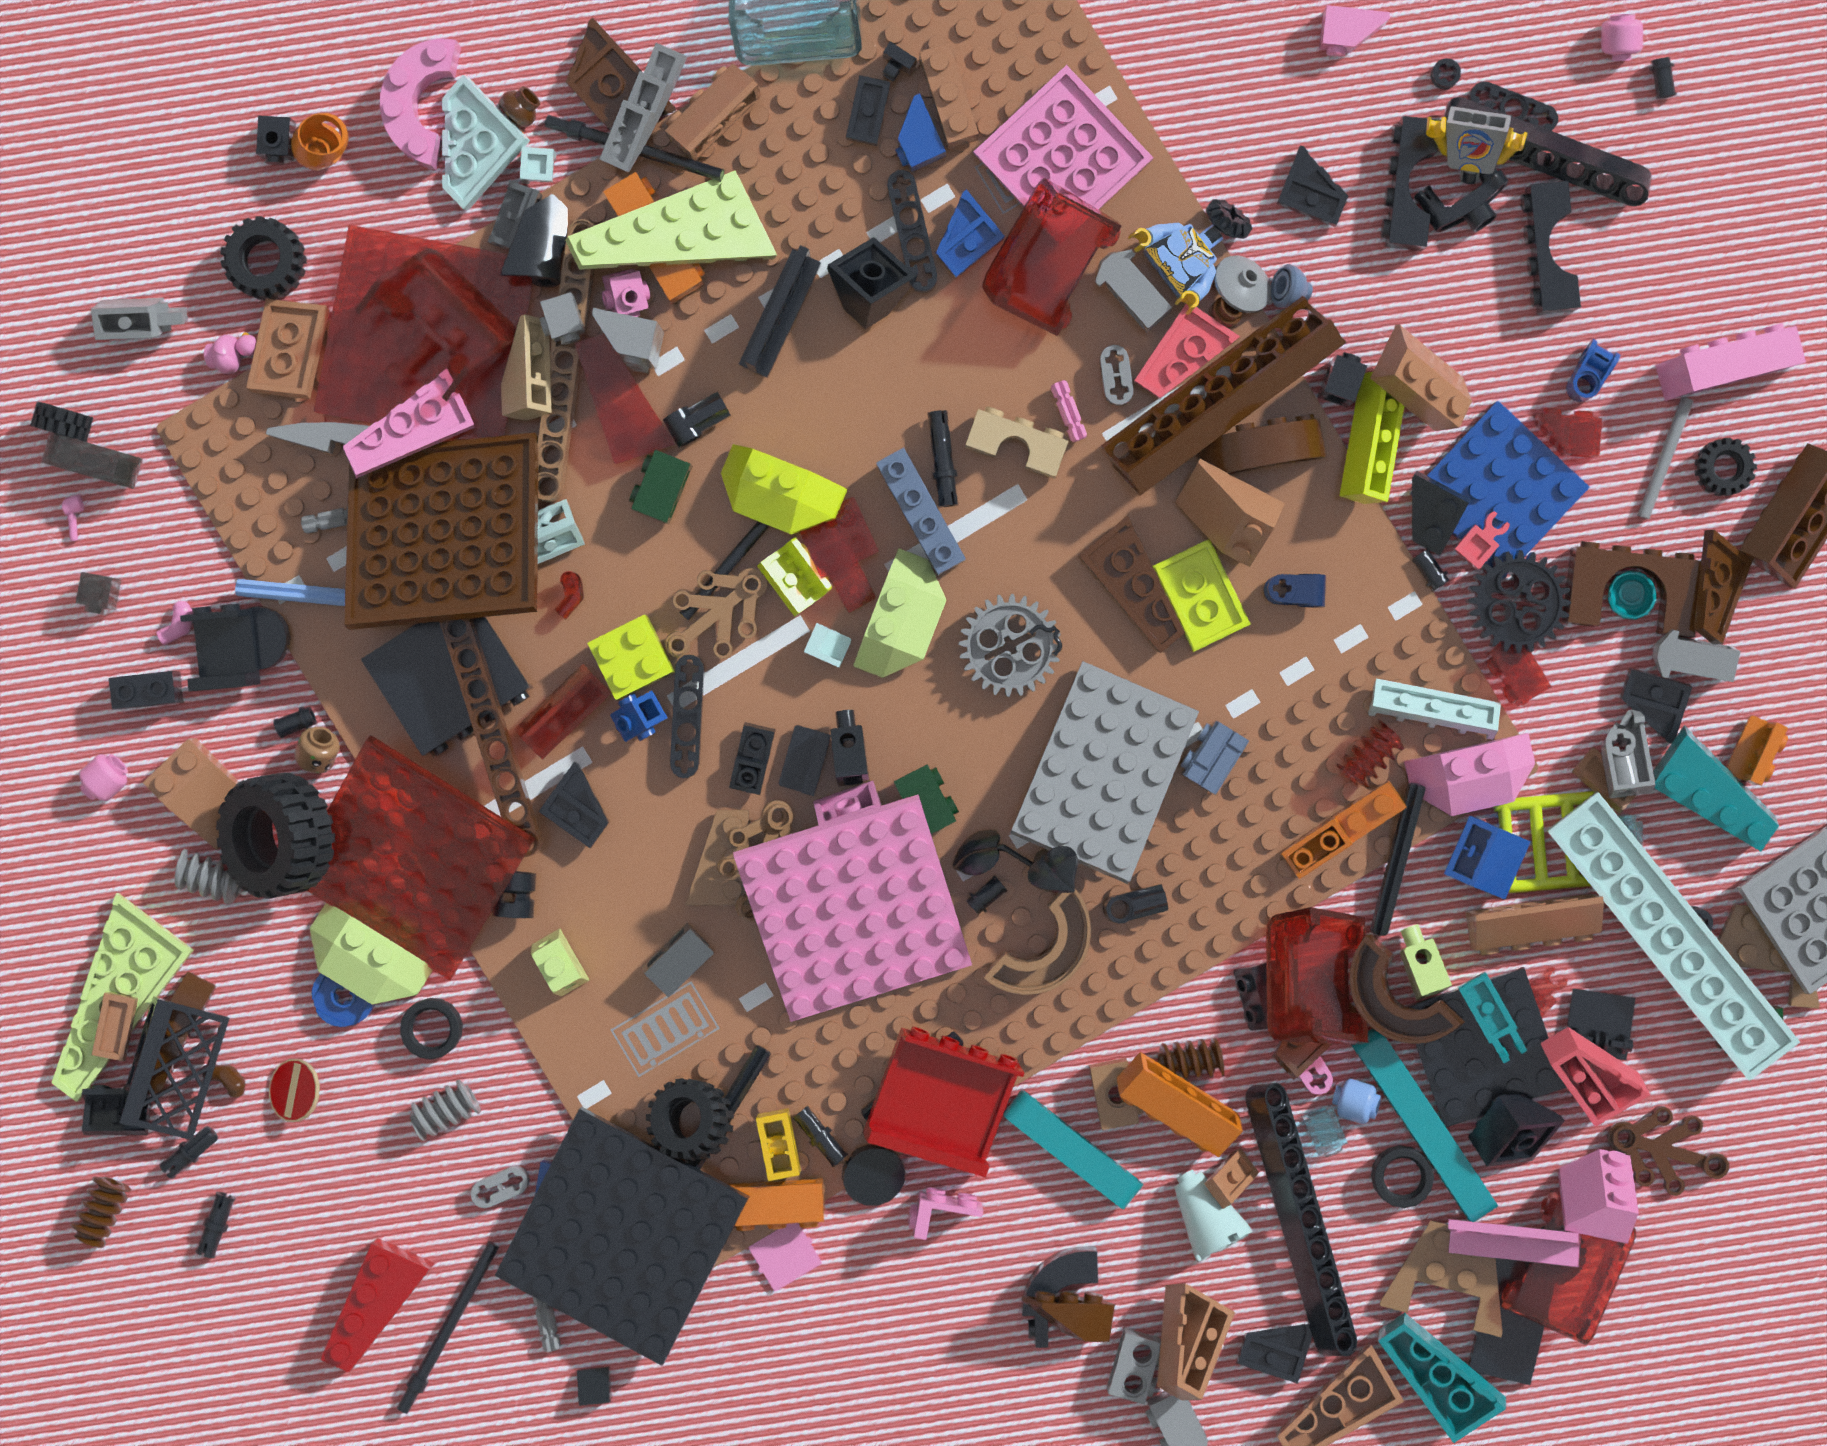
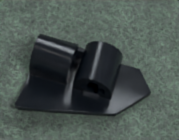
M551 194L523 212L500 271L501 276L532 277L534 285L545 288L560 285L561 254L564 251L567 238V207L555 195Z

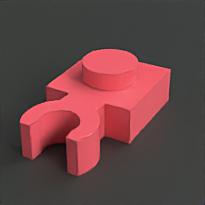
M1495 511L1485 517L1483 529H1480L1476 524L1473 525L1453 549L1477 570L1483 566L1500 546L1493 538L1504 534L1510 526L1508 522H1505L1500 529L1494 528L1492 520L1497 515Z

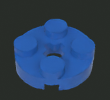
M322 973L316 978L312 987V1000H314L318 1016L326 1023L336 1027L351 1026L366 1019L372 1012L375 1004L368 1003L351 991L349 994L352 995V1000L340 1003V996L336 994L337 989L343 990L344 987Z

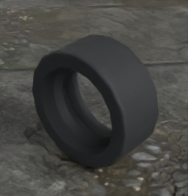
M427 998L416 1002L407 1009L401 1020L400 1034L403 1044L412 1054L419 1058L436 1059L445 1056L457 1046L462 1037L463 1023L460 1013L451 1003L439 998ZM437 1010L444 1014L449 1021V1036L439 1046H424L414 1036V1021L423 1011Z
M1398 1145L1387 1148L1378 1155L1371 1171L1373 1188L1384 1201L1394 1207L1408 1208L1416 1206L1425 1200L1432 1190L1434 1180L1432 1166L1422 1153L1412 1147ZM1399 1158H1406L1415 1162L1421 1173L1420 1184L1416 1190L1406 1195L1394 1194L1387 1188L1384 1182L1386 1167L1390 1162Z

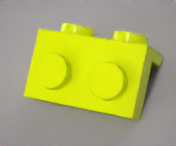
M795 537L757 565L794 617L821 599L832 589L828 575L817 567L811 559L808 548L804 544L799 543Z

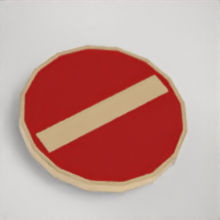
M289 1059L281 1063L273 1072L269 1083V1098L277 1116L287 1122H300L308 1118L315 1110L319 1099L320 1084L317 1073L311 1064L302 1059Z

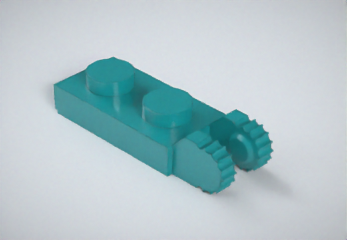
M1486 971L1457 986L1488 1042L1493 1044L1503 1063L1510 1060L1509 1054L1498 1039L1509 1033L1513 1038L1516 1049L1521 1054L1528 1051L1516 1031L1518 1028Z

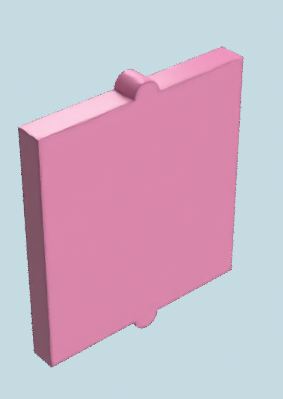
M789 1223L786 1228L777 1229L748 1247L759 1265L758 1271L764 1273L774 1292L822 1264V1261L811 1245L812 1239L810 1237L807 1238L802 1228L799 1227V1223Z

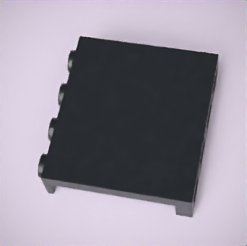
M487 617L473 618L501 708L509 703H512L513 706L520 704L530 697L527 692L533 689V686L527 682ZM462 619L455 620L451 625V632L455 637H461L466 632V624ZM439 621L417 623L361 659L422 756H427L431 753L434 758L449 749L447 743L452 739L458 737L461 741L474 733ZM466 650L462 653L460 658L462 665L470 668L475 664L476 655L472 650ZM476 680L472 683L470 692L473 697L478 699L485 694L486 687L481 680ZM485 711L480 716V722L485 720L488 724L495 720V716L491 711Z

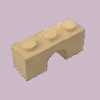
M986 406L985 411L978 409L965 448L995 458L999 446L1004 441L1018 439L1027 446L1029 451V458L1025 469L1053 479L1056 478L1068 444V440L1062 439L1064 433L1047 427L1045 432L1033 428V422L1016 417L1015 421L1003 418L1004 412Z

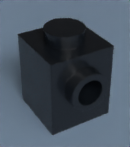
M258 116L256 154L265 159L266 164L284 165L285 160L294 161L291 140L296 129V123L290 117Z

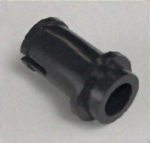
M1670 57L1652 60V67H1649V71H1653L1656 99L1676 96L1672 67L1675 66L1674 63H1671Z
M1429 549L1412 559L1428 582L1426 584L1427 588L1431 586L1433 591L1449 581V578L1446 576L1448 571L1444 572Z
M301 706L299 711L273 720L278 736L284 738L305 728H312L313 725L317 724L311 707L304 708Z
M994 875L974 894L972 892L969 893L971 897L966 901L979 915L981 912L986 913V908L1008 890Z

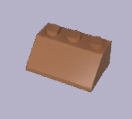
M733 63L728 68L725 66L721 67L711 78L713 83L705 91L703 89L698 90L689 100L691 105L683 113L680 111L676 112L666 123L668 126L665 130L667 137L689 159L697 161L761 97L759 85Z
M1400 324L1395 325L1370 379L1434 431L1460 428L1472 402L1464 378Z

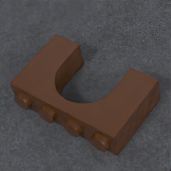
M1581 541L1580 547L1571 548L1566 588H1570V591L1565 593V599L1571 601V604L1564 606L1563 611L1567 612L1569 617L1562 618V623L1591 627L1600 626L1603 593L1608 580L1623 568H1636L1647 573L1654 580L1659 590L1660 603L1656 634L1666 635L1673 629L1679 631V637H1695L1694 622L1701 561L1694 560V554L1675 553L1674 558L1662 556V550L1644 549L1643 554L1631 553V547L1612 545V550L1599 549L1600 543Z

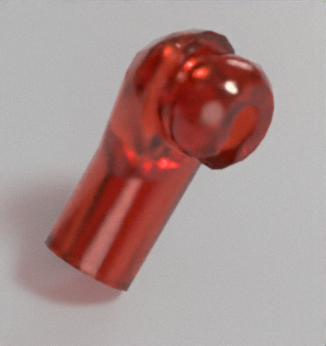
M566 571L560 576V583L563 585L565 597L554 609L565 620L584 599L582 579L577 573L572 571Z

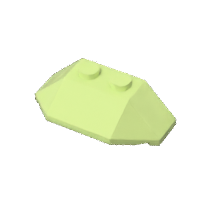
M898 549L853 665L854 667L883 678L924 660L946 603L945 595L928 559L903 549Z
M326 902L310 927L318 972L372 1005L418 995L434 970L429 964L329 902Z

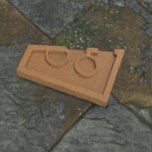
M749 810L716 811L685 905H735L738 898L745 895L746 891L739 871L733 877L727 878L719 874L717 864L722 858H733V852L749 847V838L742 847H735L727 841V833L731 828H742L749 824ZM738 831L733 834L732 839L734 843L741 841V832ZM726 862L723 865L724 873H729L732 870V863ZM749 901L745 902L743 905H749Z

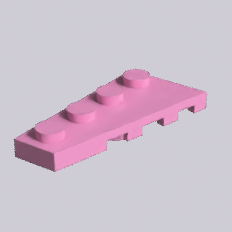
M447 368L428 385L425 384L404 403L393 408L379 422L373 423L345 444L343 451L356 478L473 429L474 423Z

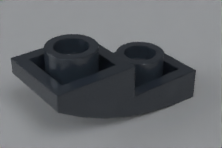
M747 722L744 723L729 788L757 795L761 794L776 729Z

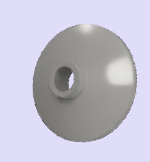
M1235 255L1224 258L1217 265L1214 277L1216 289L1222 299L1232 308L1244 313H1255L1262 310L1269 303L1271 298L1270 281L1263 269L1254 261Z

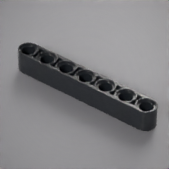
M1462 97L1451 99L1447 103L1444 117L1448 120L1450 108L1453 106L1508 115ZM1511 116L1509 127L1513 128V132L1518 134L1527 132L1528 134L1523 149L1515 152L1508 160L1560 180L1568 181L1573 185L1629 206H1640L1648 200L1652 175L1648 168Z

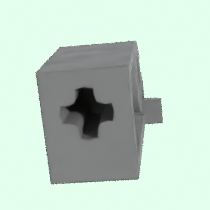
M1132 249L1110 252L1099 263L1095 283L1099 287L1106 283V287L1148 333L1171 312L1172 307L1131 262V259L1136 255Z
M1673 629L1666 635H1663L1654 645L1652 657L1662 677L1669 678L1670 671L1734 682L1741 651L1732 646L1713 645L1706 641L1679 637V631Z
M1628 710L1621 723L1616 722L1602 744L1601 755L1609 798L1649 794L1655 787L1644 726L1645 717L1640 711ZM1615 742H1619L1620 747H1625L1623 752L1620 751L1619 747H1613Z

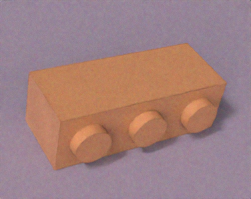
M950 42L920 51L919 60L947 149L977 141L979 133Z

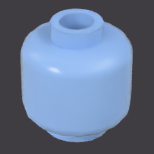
M1350 1078L1344 1083L1343 1087H1336L1332 1104L1337 1105V1114L1340 1118L1366 1124L1370 1118L1375 1120L1381 1102V1095L1377 1094V1089L1373 1084Z

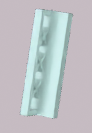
M567 499L538 510V564L585 545ZM564 512L566 518L554 523L549 522L553 516Z

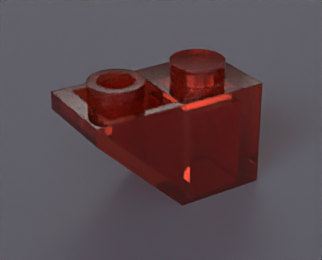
M1543 408L1542 413L1533 415V423L1561 456L1595 458L1600 455L1602 418L1593 417L1592 411H1574L1573 416L1562 415V409Z

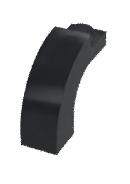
M1096 1246L1069 1248L1050 1256L1033 1272L1025 1287L1023 1296H1035L1037 1291L1056 1294L1068 1285L1098 1283ZM1022 1302V1316H1034V1319L1028 1320V1338L1035 1340L1036 1348H1048V1321Z

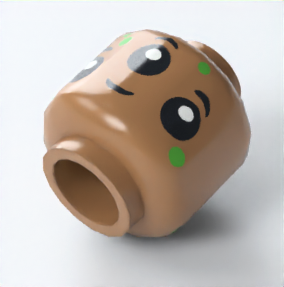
M312 727L302 732L294 752L297 764L310 773L321 774L329 771L333 767L340 749L339 740L327 728Z

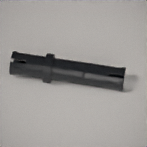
M947 410L927 413L935 470L932 476L933 480H936L939 508L959 505L955 485V477H958L952 460Z

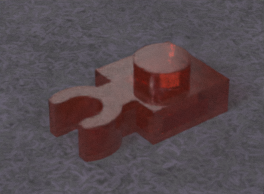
M1552 966L1545 969L1540 984L1534 979L1529 981L1541 1017L1557 1002L1551 993L1563 989L1568 982L1563 977L1558 983H1551L1550 976L1556 970Z

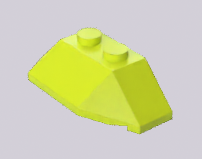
M735 444L732 445L721 471V476L735 513L791 535L812 528L825 521L834 520L847 492L846 488L809 470L753 448Z

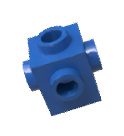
M653 691L638 698L635 694L624 698L618 702L620 708L610 714L616 729L620 732L625 742L635 737L639 741L648 738L656 733L654 726L668 718Z

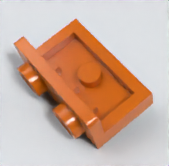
M1754 715L1749 716L1726 767L1736 778L1751 785L1762 786L1764 781H1769L1774 772L1775 765L1772 763L1777 752L1781 753L1787 744L1788 736L1785 734L1788 727L1777 722H1767Z

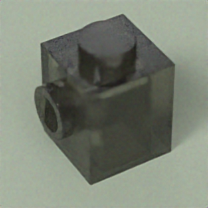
M81 572L76 603L85 605L84 611L104 614V609L116 610L122 579Z

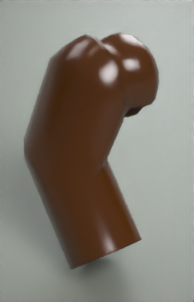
M215 1065L211 1081H220L230 1097H241L245 1092L244 1087L246 1084L237 1069L231 1065Z

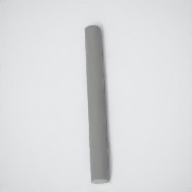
M1681 397L1637 514L1641 518L1650 519L1694 402L1692 399Z

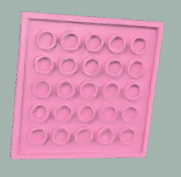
M918 794L733 852L790 1022L972 965Z

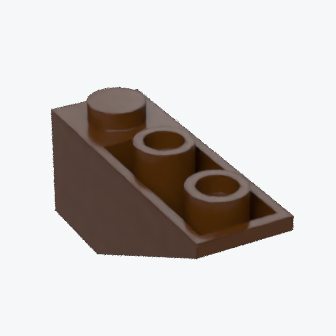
M1037 1291L1035 1296H1022V1302L1064 1334L1085 1342H1110L1115 1304L1104 1301L1103 1295L1085 1292L1084 1297H1079L1075 1293L1060 1292V1297H1055V1294Z

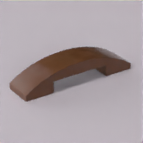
M187 972L170 1001L205 1010L217 985L191 972ZM172 1010L169 1024L174 1032L191 1024L185 1012ZM191 1014L194 1021L198 1020L199 1016ZM193 1028L177 1037L182 1047H184ZM168 1029L166 1030L164 1038L171 1035ZM172 1039L161 1046L159 1054L164 1063L179 1056L180 1051ZM158 1059L155 1065V1069L161 1066ZM175 1064L168 1067V1070L171 1073V1075L174 1071L173 1067ZM162 1070L151 1078L150 1085L155 1094L165 1089L169 1081L165 1071Z

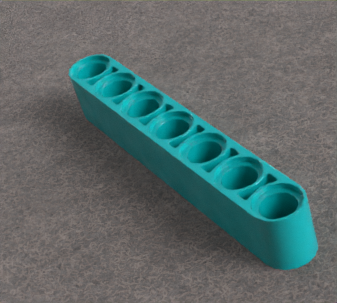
M1371 1028L1350 1043L1467 1219L1470 1222H1476L1497 1208L1496 1201L1387 1038Z

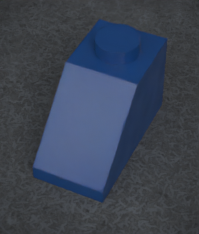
M920 93L913 97L898 137L899 148L895 149L902 167L908 165L911 172L946 157V150Z

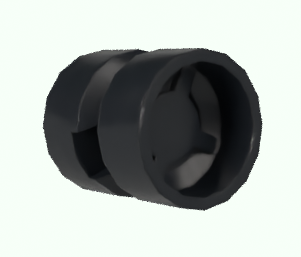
M495 871L494 889L498 891V896L493 898L492 916L534 918L535 900L530 897V894L536 889V873ZM512 894H517L515 901H513Z

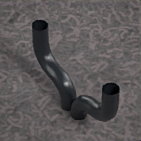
M1041 624L1034 626L1029 631L1031 635L1038 629L1049 633L1054 631L1053 637L1058 646L1052 654L1057 656L1062 649V642L1058 638L1060 631L1054 625L1051 628Z

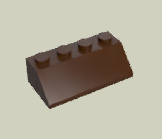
M1809 443L1806 444L1803 451L1796 457L1791 470L1785 479L1780 482L1777 492L1768 506L1761 512L1759 520L1752 531L1745 537L1740 551L1753 564L1793 589H1796L1827 540V451Z

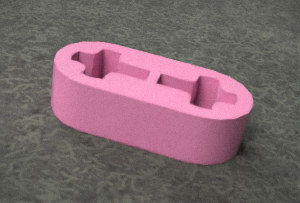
M1321 1056L1299 1076L1304 1086L1314 1094L1321 1095L1326 1093L1333 1084L1331 1072ZM1313 1067L1319 1075L1324 1073L1326 1075L1322 1080L1324 1085L1320 1088L1316 1084L1310 1085L1313 1076L1309 1069Z

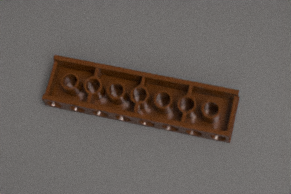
M1302 296L1101 446L1113 463V468L1141 496L1346 344V341L1339 334L1333 321L1330 318L1327 320ZM1300 309L1308 311L1306 320L1303 318H1293V315ZM1280 328L1282 330L1280 340L1277 337L1267 338V335L1272 329ZM1249 347L1256 348L1257 354L1254 359L1251 356L1241 357V355ZM1223 366L1230 367L1231 374L1229 378L1225 375L1216 376V373ZM1198 385L1205 386L1203 397L1199 394L1190 395V393ZM1172 404L1179 405L1180 412L1177 417L1173 413L1165 414V410ZM1146 423L1153 424L1154 432L1151 436L1147 432L1139 433L1140 428ZM1121 442H1127L1128 452L1123 457L1117 458L1113 453L1115 446Z

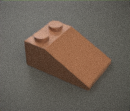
M1202 459L1198 461L1175 502L1222 553L1248 567L1252 565L1272 533L1285 505L1282 501Z
M188 738L143 784L170 811L215 850L220 848L217 847L216 840L219 837V830H216V821L220 819L218 811L220 805L226 802L224 800L225 796L239 781L197 738Z

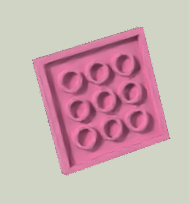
M1067 65L973 152L1059 246L1153 160L1150 153Z

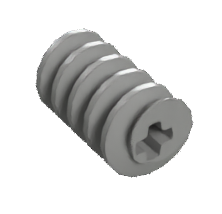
M182 850L175 869L176 888L182 890L187 886L190 893H195L199 889V893L203 897H207L211 893L213 900L218 901L223 897L224 903L232 904L242 889L236 885L237 880L231 879L227 871L223 870L224 864L220 860L215 867H211L212 858L210 856L202 864L199 863V853L196 852L191 860L187 859L188 850Z
M460 1079L456 1080V1091H453L449 1085L445 1086L446 1096L444 1097L437 1090L434 1091V1102H431L426 1096L422 1097V1108L415 1102L411 1103L412 1113H410V1120L415 1132L422 1141L427 1140V1133L431 1136L437 1135L438 1126L444 1131L449 1129V1120L454 1125L461 1123V1115L465 1119L471 1118L472 1109L478 1114L481 1113V1108L474 1093Z

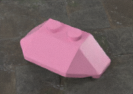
M1523 733L1404 761L1408 782L1417 783L1425 787L1423 800L1446 814L1455 816L1514 802L1534 767L1535 760L1529 734Z

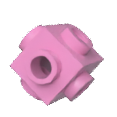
M629 269L602 276L605 291L602 292V300L606 310L638 317L640 316V310L648 308L647 300L650 299V291L646 281H642L639 270Z

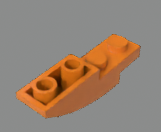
M1388 780L1331 816L1285 849L1281 854L1298 879H1301L1350 847L1355 841L1406 809L1407 806Z

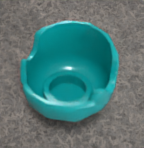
M1627 571L1616 576L1608 588L1610 608L1623 619L1636 620L1648 615L1656 602L1654 583L1645 574L1637 571Z

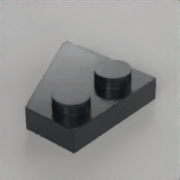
M1300 145L1277 204L1336 227L1348 195L1338 184L1333 182L1328 172L1322 166L1320 167L1308 154L1309 151Z
M1416 471L1412 477V541L1440 556L1471 499Z
M1630 667L1620 698L1633 710L1640 711L1644 715L1645 721L1668 743L1672 744L1677 736L1692 686Z
M573 762L538 811L589 848H592L610 823L577 762Z

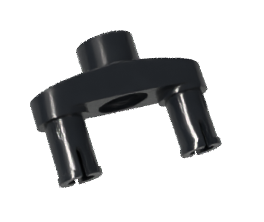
M1496 168L1492 174L1480 173L1481 186L1451 207L1444 206L1430 185L1424 188V192L1422 190L1418 192L1414 199L1418 201L1426 213L1430 214V224L1436 232H1443L1466 221L1475 233L1486 227L1497 217L1489 203L1507 185L1509 180L1501 170L1497 171Z

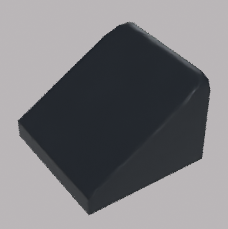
M609 1367L577 1370L579 1406L611 1402L612 1391Z

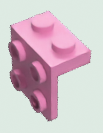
M927 1187L926 1192L919 1191L917 1205L911 1204L908 1228L913 1229L914 1238L926 1240L932 1209L982 1217V1202L977 1201V1196L958 1193V1197L945 1195V1190Z

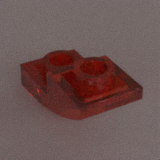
M844 538L816 553L848 613L876 599L864 572Z

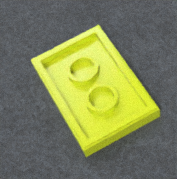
M1210 539L1152 566L1179 619L1192 652L1251 625Z

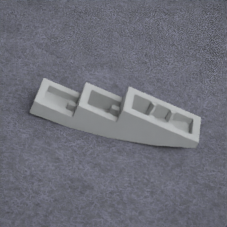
M659 43L655 44L645 71H639L628 101L623 100L600 160L630 172L654 130L688 56Z
M337 422L297 423L267 428L266 434L284 441L333 454L336 442L345 445L369 426Z

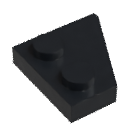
M1309 1323L1245 1333L1236 1364L1298 1384L1312 1339Z

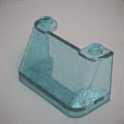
M729 0L728 20L735 55L745 65L755 66L849 58L859 54L862 49L860 0Z

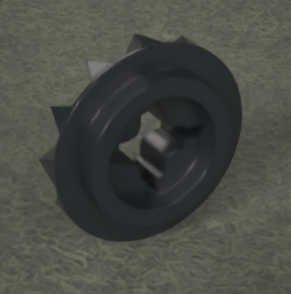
M1213 199L1206 207V213L1210 222L1220 232L1229 237L1244 239L1248 237L1253 229L1249 218L1243 215V211L1238 210L1234 204H1228L1226 200Z

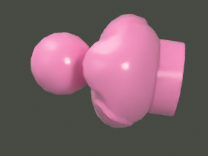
M246 332L238 340L232 335L220 336L214 343L205 346V362L210 369H217L224 374H234L240 366L241 355H254L257 339Z

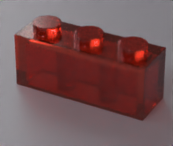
M583 663L514 730L543 760L611 692Z

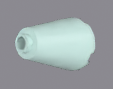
M1190 1170L1177 1178L1179 1184L1174 1189L1192 1251L1198 1263L1211 1257L1210 1254L1222 1251L1235 1244L1253 1231L1231 1205L1224 1209L1220 1206L1204 1183L1207 1177L1202 1172L1195 1174L1194 1170Z

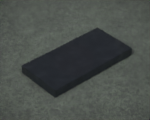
M1496 1258L1502 1337L1476 1331L1468 1366L1477 1373L1531 1385L1554 1285H1548L1547 1280L1543 1283L1537 1281L1540 1276L1537 1274L1532 1276L1529 1273L1532 1268L1531 1266L1526 1267L1525 1261Z

